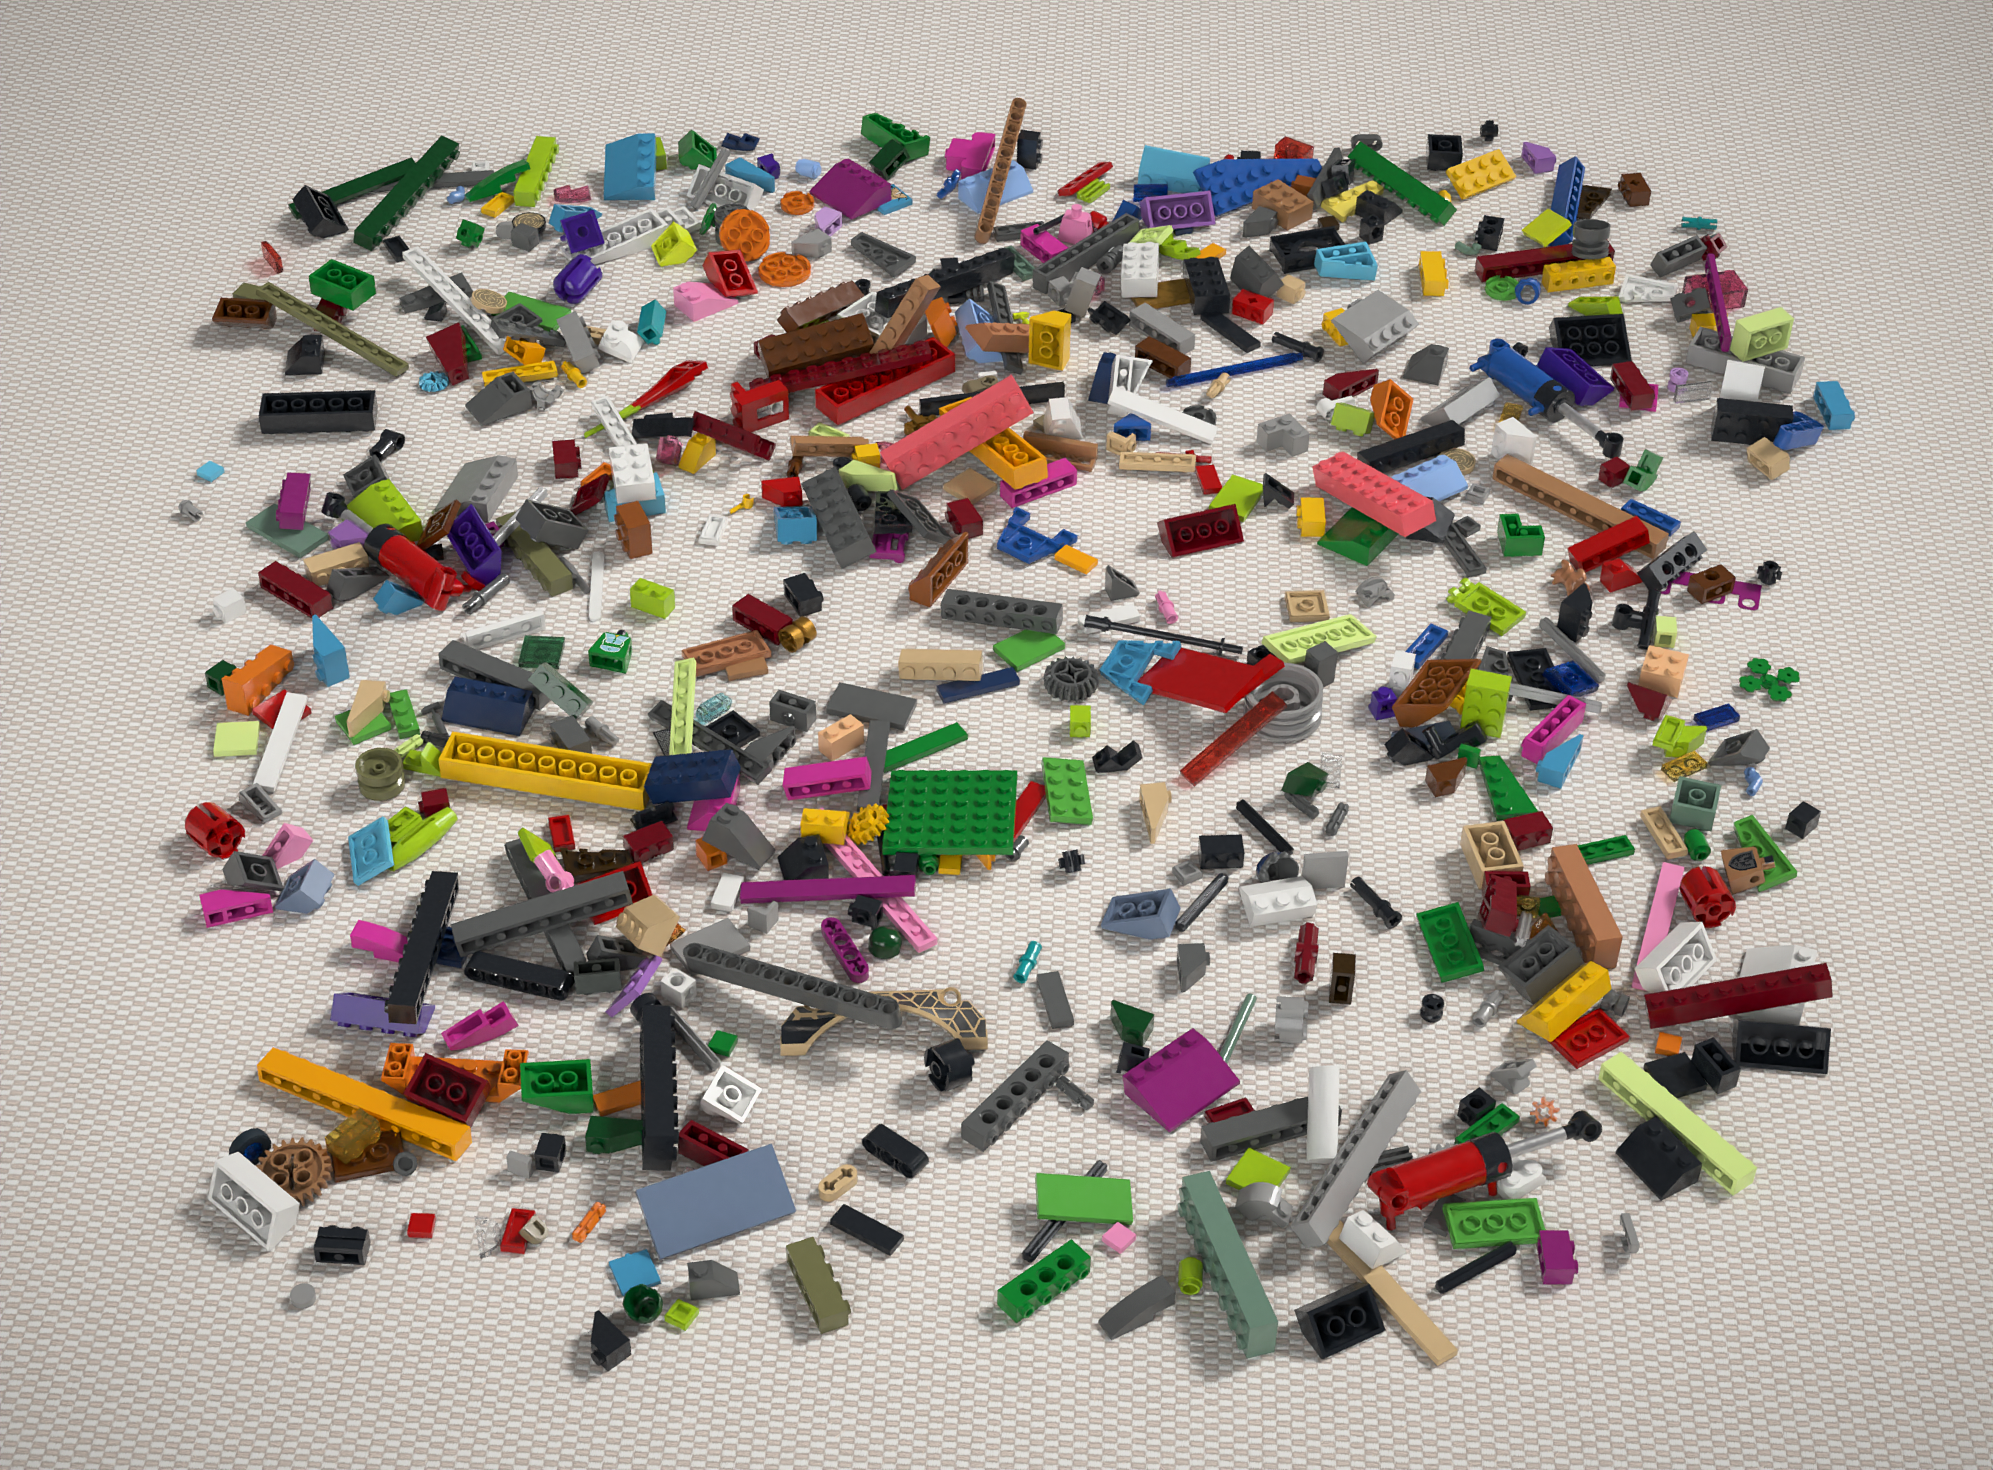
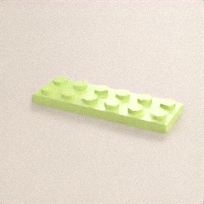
M1349 614L1263 636L1261 643L1284 663L1297 664L1305 661L1307 649L1324 641L1337 652H1342L1375 643L1377 636L1353 615Z

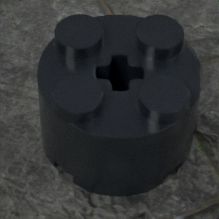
M959 1038L927 1049L924 1054L925 1067L929 1066L931 1071L928 1077L938 1091H949L972 1081V1066L975 1065L974 1057L971 1053L966 1052Z

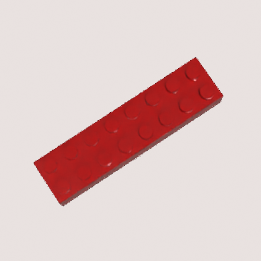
M932 337L925 341L929 343L933 360L824 385L815 389L816 408L838 426L954 373L955 353Z

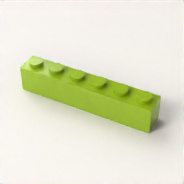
M535 137L526 159L530 165V170L521 172L513 191L515 206L535 207L537 201H540L541 191H544L545 182L548 181V174L551 173L552 164L555 163L556 154L559 153V144H556V137Z

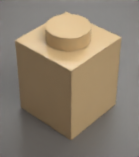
M1289 274L1281 279L1285 285L1277 291V297L1292 304L1304 298L1306 293L1304 281Z

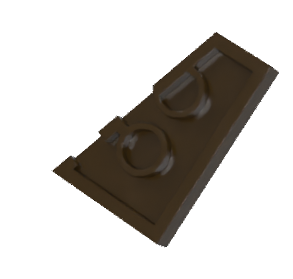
M1582 185L1577 218L1581 220L1591 219L1611 195L1612 188Z
M560 848L565 871L571 873L574 883L589 880L632 863L628 850L602 849L600 852H588V849L579 848V851H568V848Z

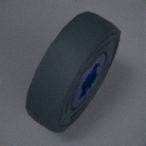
M251 1128L242 1132L234 1139L229 1148V1155L239 1152L252 1164L256 1165L259 1163V1157H266L264 1151H270L271 1140L265 1131L259 1128Z

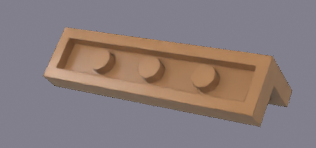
M1030 431L1024 432L1023 439L1044 456H1053L1050 458L1046 457L1047 464L1063 458H1070L1069 462L1077 470L1092 472L1097 461L1098 444ZM1086 461L1090 462V464H1082L1081 462Z
M790 436L789 439L792 456L852 457V454L855 453V446L869 444V440L864 439V437Z

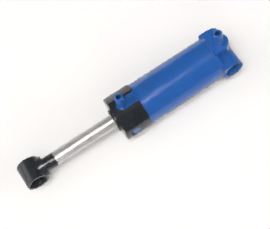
M1492 339L1488 354L1479 357L1476 363L1469 366L1472 372L1481 369L1490 378L1497 380L1532 408L1528 410L1529 416L1540 414L1552 423L1566 417L1599 442L1598 444L1602 448V455L1609 459L1616 456L1620 457L1623 437L1618 433H1604L1572 409L1575 401L1573 392L1511 348L1510 344L1503 339Z

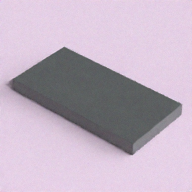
M889 490L887 496L923 538L944 545L948 540L952 539L918 498L895 490Z
M839 682L826 708V714L846 717L851 714L858 721L869 723L870 720L891 721L890 728L905 731L917 706V699Z

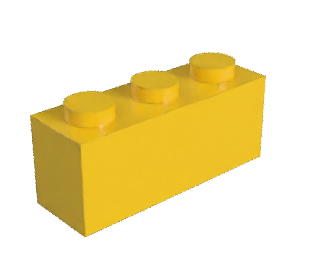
M1420 251L1418 266L1423 296H1444L1445 289H1448L1449 284L1448 279H1446L1445 258H1442L1441 251Z

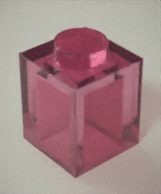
M667 435L666 438L660 437L656 460L663 464L678 466L683 444L675 436Z

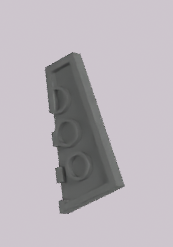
M861 232L851 239V246L894 278L916 263V256L866 233Z
M462 272L449 277L469 298L472 297L473 290ZM431 286L399 298L400 305L405 314L426 309L445 301Z
M499 318V320L492 319L491 327L499 338L505 339L507 335L512 340L519 341L521 337L531 343L539 340L542 344L563 347L565 343L561 333L555 330H550V332L544 331L541 327L533 326L531 328L520 322L513 324L502 318Z

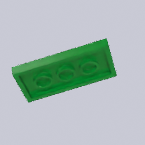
M1459 902L1416 913L1418 924L1441 983L1484 971L1483 962Z

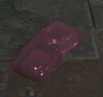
M570 185L553 189L556 202L580 203L591 200L588 185L573 190Z

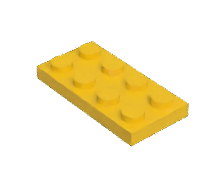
M1500 149L1448 168L1445 172L1462 200L1512 181L1516 177Z

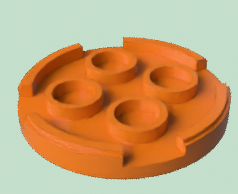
M738 209L728 214L722 221L719 230L720 242L725 251L741 250L745 262L753 261L760 258L767 251L770 245V228L766 220L759 213L753 210Z
M777 252L762 259L758 267V274L761 280L769 285L792 287L805 282L810 277L811 264L807 258L800 254L796 256L786 254V252Z

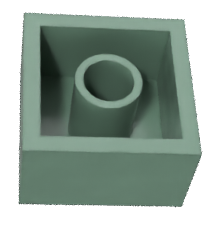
M1679 776L1669 819L1670 822L1712 831L1722 785Z

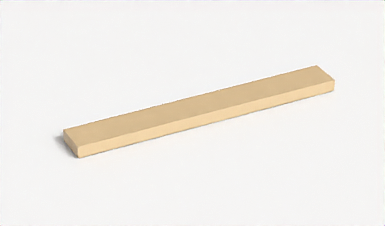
M1339 1220V1225L1330 1234L1327 1244L1362 1283L1371 1285L1374 1296L1437 1366L1457 1356L1458 1349L1382 1265L1371 1269L1339 1239L1344 1227L1343 1222Z

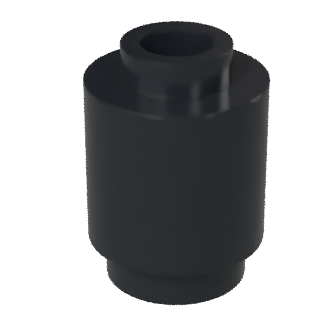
M859 484L851 485L847 491L857 511L868 509L872 499L865 488Z

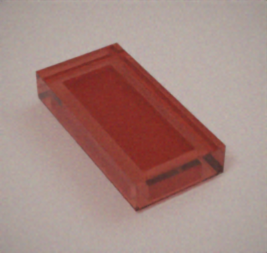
M268 241L261 242L264 259L277 274L282 273L283 266L279 254Z

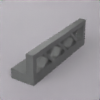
M1477 919L1472 921L1470 932L1474 942L1482 945V947L1477 948L1482 959L1500 965L1521 948L1520 945H1514L1515 934L1511 933L1510 937L1485 930ZM1497 950L1502 952L1503 955L1496 956L1491 951Z

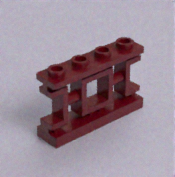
M694 411L692 416L694 419L693 431L768 461L771 459L776 443Z

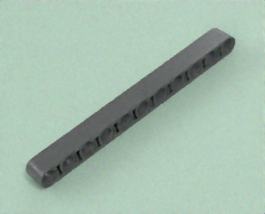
M690 943L683 949L687 967L693 973L885 1029L893 1030L902 1025L903 1018L900 1007L894 999L699 943Z

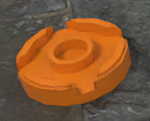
M791 191L780 199V206L788 214L803 215L813 210L814 198L809 193L806 195L802 191Z

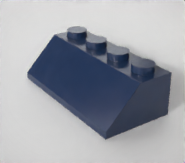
M455 676L447 689L442 721L520 736L535 710L533 691Z

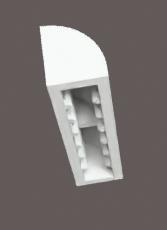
M1317 1066L1309 1070L1306 1162L1331 1164L1337 1155L1340 1066Z

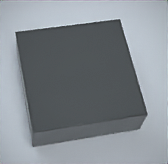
M1469 516L1454 522L1457 529L1466 538L1480 531L1481 525Z

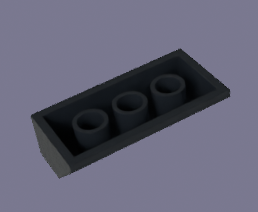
M1734 1019L1732 1036L1733 1059L1739 1067L1828 1074L1831 1028Z

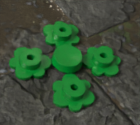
M1753 658L1752 661H1749L1747 663L1748 668L1753 673L1762 674L1760 679L1754 678L1752 675L1740 677L1739 686L1741 688H1744L1747 692H1754L1755 690H1760L1762 686L1765 689H1769L1768 694L1771 695L1770 698L1774 701L1785 702L1787 698L1792 697V693L1788 691L1787 687H1780L1777 684L1778 680L1787 684L1792 682L1798 683L1800 680L1798 671H1794L1791 667H1785L1784 669H1779L1777 677L1767 674L1768 670H1771L1768 660Z

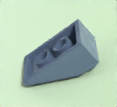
M1171 888L1115 896L1111 899L1101 927L1102 929L1149 940L1164 939L1170 937L1181 908Z

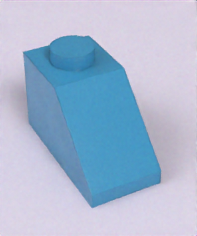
M388 580L384 582L373 598L378 604L377 608L385 614L389 612L394 615H399L424 603L415 591Z

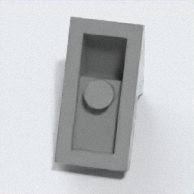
M1533 1058L1505 1061L1492 1070L1490 1074L1512 1094H1518L1530 1085L1528 1076H1530V1071L1536 1068L1537 1065Z

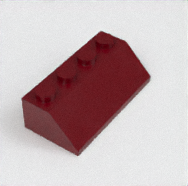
M1236 504L1157 522L1161 542L1171 558L1244 542Z

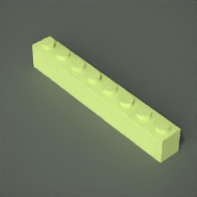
M1620 1052L1601 1064L1598 1079L1646 1121L1657 1116L1702 1163V1169L1734 1196L1753 1183L1757 1167L1752 1161L1745 1158L1733 1145L1724 1140L1715 1130L1704 1123L1699 1116L1695 1115L1681 1101L1670 1094L1665 1087L1661 1086L1647 1072L1636 1065L1631 1058Z

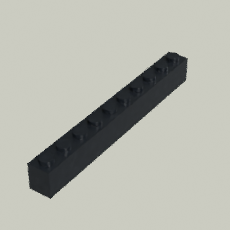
M999 248L998 250L975 256L972 259L924 274L923 276L929 275L941 286L933 300L940 297L946 298L1012 274L1015 254L1007 248ZM916 278L878 291L876 293L875 312L885 318L892 317Z
M432 871L430 878L425 881V892L421 893L420 898L421 905H417L416 918L412 920V931H409L407 936L408 944H404L403 958L399 959V971H395L394 985L390 986L389 999L385 1000L384 1011L388 1013L389 1023L417 1024L459 892L458 872Z

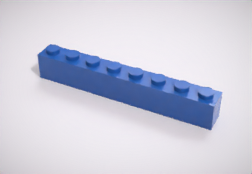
M1577 156L1559 165L1551 210L1568 219L1572 226L1548 246L1566 245L1573 240V224L1577 218L1585 167Z

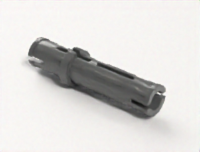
M501 573L481 591H476L473 597L462 605L463 609L468 606L464 611L467 614H472L477 608L487 604L488 599L510 583L509 578L505 580L508 575Z

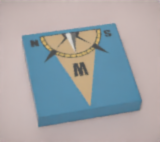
M892 184V200L876 209L883 215H887L912 205L913 200Z

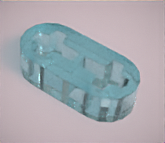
M719 693L697 708L696 717L704 723H709L730 709L732 699L724 693Z

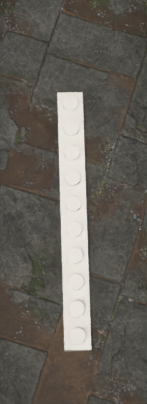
M418 246L402 252L403 259L498 355L505 352L503 348L507 336H505V339L497 336L491 327L492 321L472 304L469 297Z

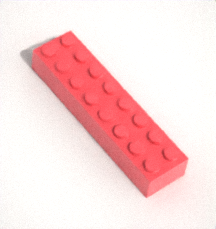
M1011 374L880 451L890 471L895 473L896 481L903 490L1034 412Z
M1338 452L1334 456L1312 466L1316 487L1404 537L1436 521L1432 500L1345 452Z

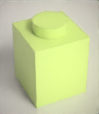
M1656 616L1653 630L1654 646L1674 648L1677 637L1676 617Z

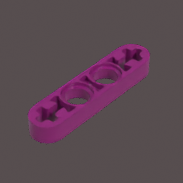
M834 917L824 919L821 922L822 936L849 979L855 983L867 981L869 978V966L841 922ZM838 940H843L846 942L843 945L835 944V942ZM846 955L855 956L852 960H847L844 957Z

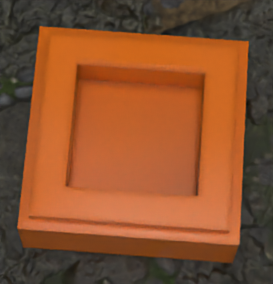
M1660 1032L1655 1053L1665 1056L1679 1054L1682 1037Z

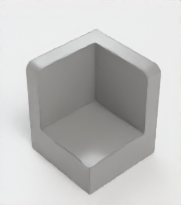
M773 901L767 909L760 906L758 908L749 906L747 909L748 926L766 934L779 920L778 902Z

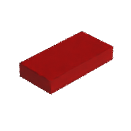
M1214 464L1195 466V473L1203 495L1219 493L1222 485Z
M570 816L549 817L548 823L554 853L560 852V848L576 849Z
M511 1209L500 1244L502 1252L525 1254L528 1241L519 1234V1231L534 1214L536 1215V1211Z

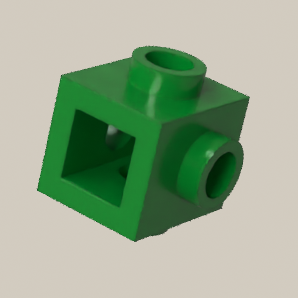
M462 219L461 225L457 230L456 239L461 241L462 246L478 248L483 239L485 228Z

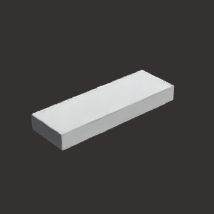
M1134 604L1088 614L1089 616L1100 618L1106 616L1112 622L1121 624L1141 621V615ZM1086 615L1078 617V623L1085 634L1101 631L1100 629L1084 627Z

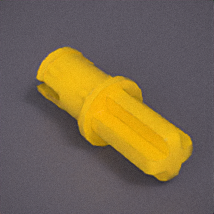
M564 361L561 369L567 374V378L573 381L578 388L585 387L587 379L581 374L579 368L574 367L570 362Z

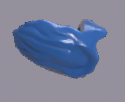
M1534 278L1520 279L1515 287L1518 301L1525 305L1536 302L1540 296L1541 283ZM1524 286H1532L1535 291L1533 300L1524 301L1521 298V291Z

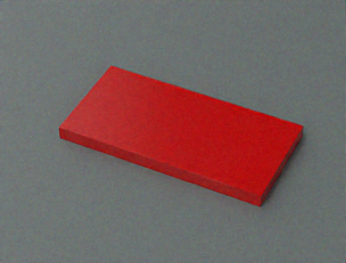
M1181 647L1173 660L1161 657L1137 682L1151 686L1153 694L1227 713L1265 674L1260 667Z

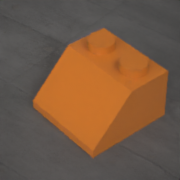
M940 297L931 301L925 314L935 339L948 347L957 335L955 326L958 325L954 315L951 317L949 313H952L949 303H945L943 298Z

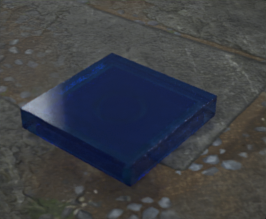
M1573 660L1545 669L1543 672V676L1562 694L1581 697L1596 692L1600 686Z

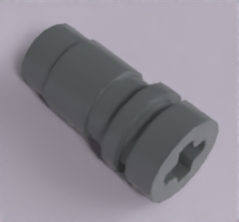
M1117 245L1112 247L1098 259L1096 265L1101 273H1110L1122 261L1123 246Z

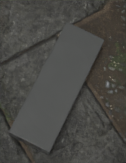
M1037 221L993 227V233L997 242L1020 239L1021 230L1035 224L1042 225L1044 222Z
M1059 971L1037 974L1036 980L1052 1029L1073 1026L1074 1017Z

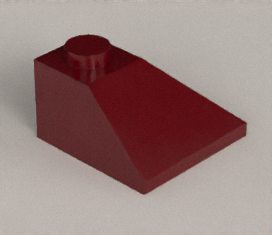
M1628 682L1629 692L1638 711L1644 714L1643 718L1653 722L1656 719L1662 720L1672 699L1663 693Z

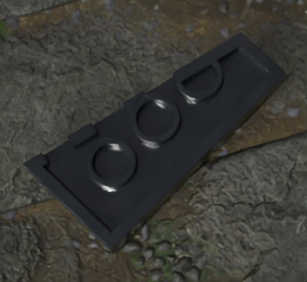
M889 491L876 492L874 534L896 533L903 535L905 533H912V524L887 496Z

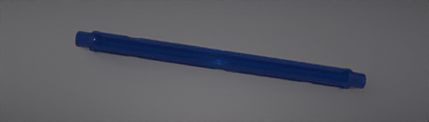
M1301 352L1289 353L1174 376L1166 380V386L1180 387L1218 379L1222 373L1234 376L1297 363V361H1302L1303 354Z

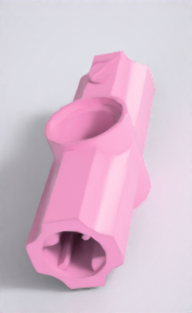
M546 850L535 858L534 863L546 879V887L550 892L553 893L574 886L573 876L571 873L563 870L551 850Z

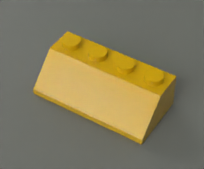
M1592 961L1578 967L1516 1020L1517 1024L1552 1042L1612 989L1608 970Z

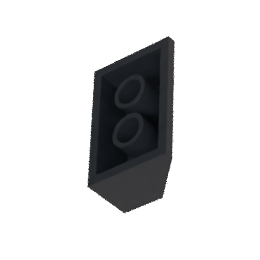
M304 185L292 199L296 206L295 209L302 216L301 219L307 225L308 232L311 235L324 239L349 230L329 195Z
M1657 1116L1638 1125L1616 1150V1154L1661 1201L1698 1182L1702 1163Z
M1355 1282L1294 1310L1302 1334L1321 1359H1325L1386 1331L1371 1285L1367 1283Z

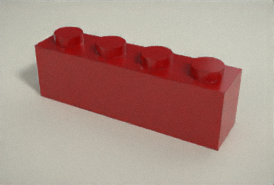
M1638 516L1632 517L1568 547L1569 561L1576 570L1582 569L1586 573L1603 565L1605 562L1619 558L1649 544V531Z

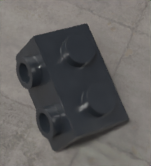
M1106 301L1096 310L1090 307L1087 309L1090 315L1089 319L1094 324L1101 325L1107 333L1111 332L1114 335H1117L1131 321L1129 316Z

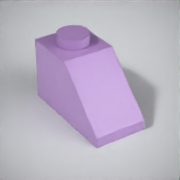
M824 206L814 216L815 229L818 228L831 237L842 227V212Z

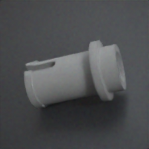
M190 500L180 502L178 508L181 514H186L195 522L202 518L198 514L203 515V512L193 506Z

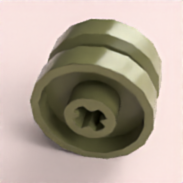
M374 748L367 750L357 758L355 769L358 777V787L360 793L365 798L374 801H384L396 797L403 791L405 787L403 762L400 754L395 750Z

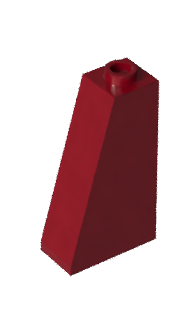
M455 323L426 336L430 350L452 386L469 379L466 341L460 323Z

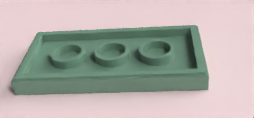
M275 503L246 522L248 529L298 558H302L329 540L327 533L306 521L303 530L279 529V521H276L278 505Z

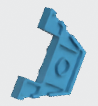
M1119 640L1099 671L1108 681L1140 704L1145 705L1153 690L1151 686L1137 682L1154 655L1173 660L1182 646L1180 641H1173L1172 643H1163V641L1144 643V641Z

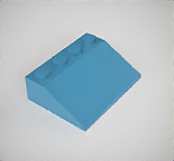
M638 133L606 144L604 200H655V133Z

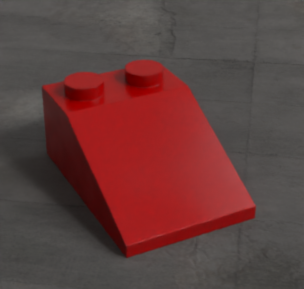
M741 250L708 253L702 266L708 280L725 297L758 294Z

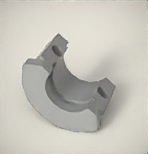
M539 381L534 382L529 387L531 399L537 400V409L542 407L543 410H545V402L552 403L564 392L561 386L558 385L551 391L543 388L542 383Z
M1371 577L1365 580L1355 591L1367 607L1373 606L1374 601L1381 596H1385L1389 601L1394 600L1395 596L1381 577Z

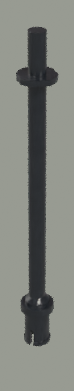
M1086 615L1084 627L1100 629L1101 632L1105 633L1109 630H1116L1168 641H1180V643L1219 650V655L1221 656L1223 651L1242 654L1243 646L1225 643V638L1217 642L1116 623L1106 616L1100 618Z

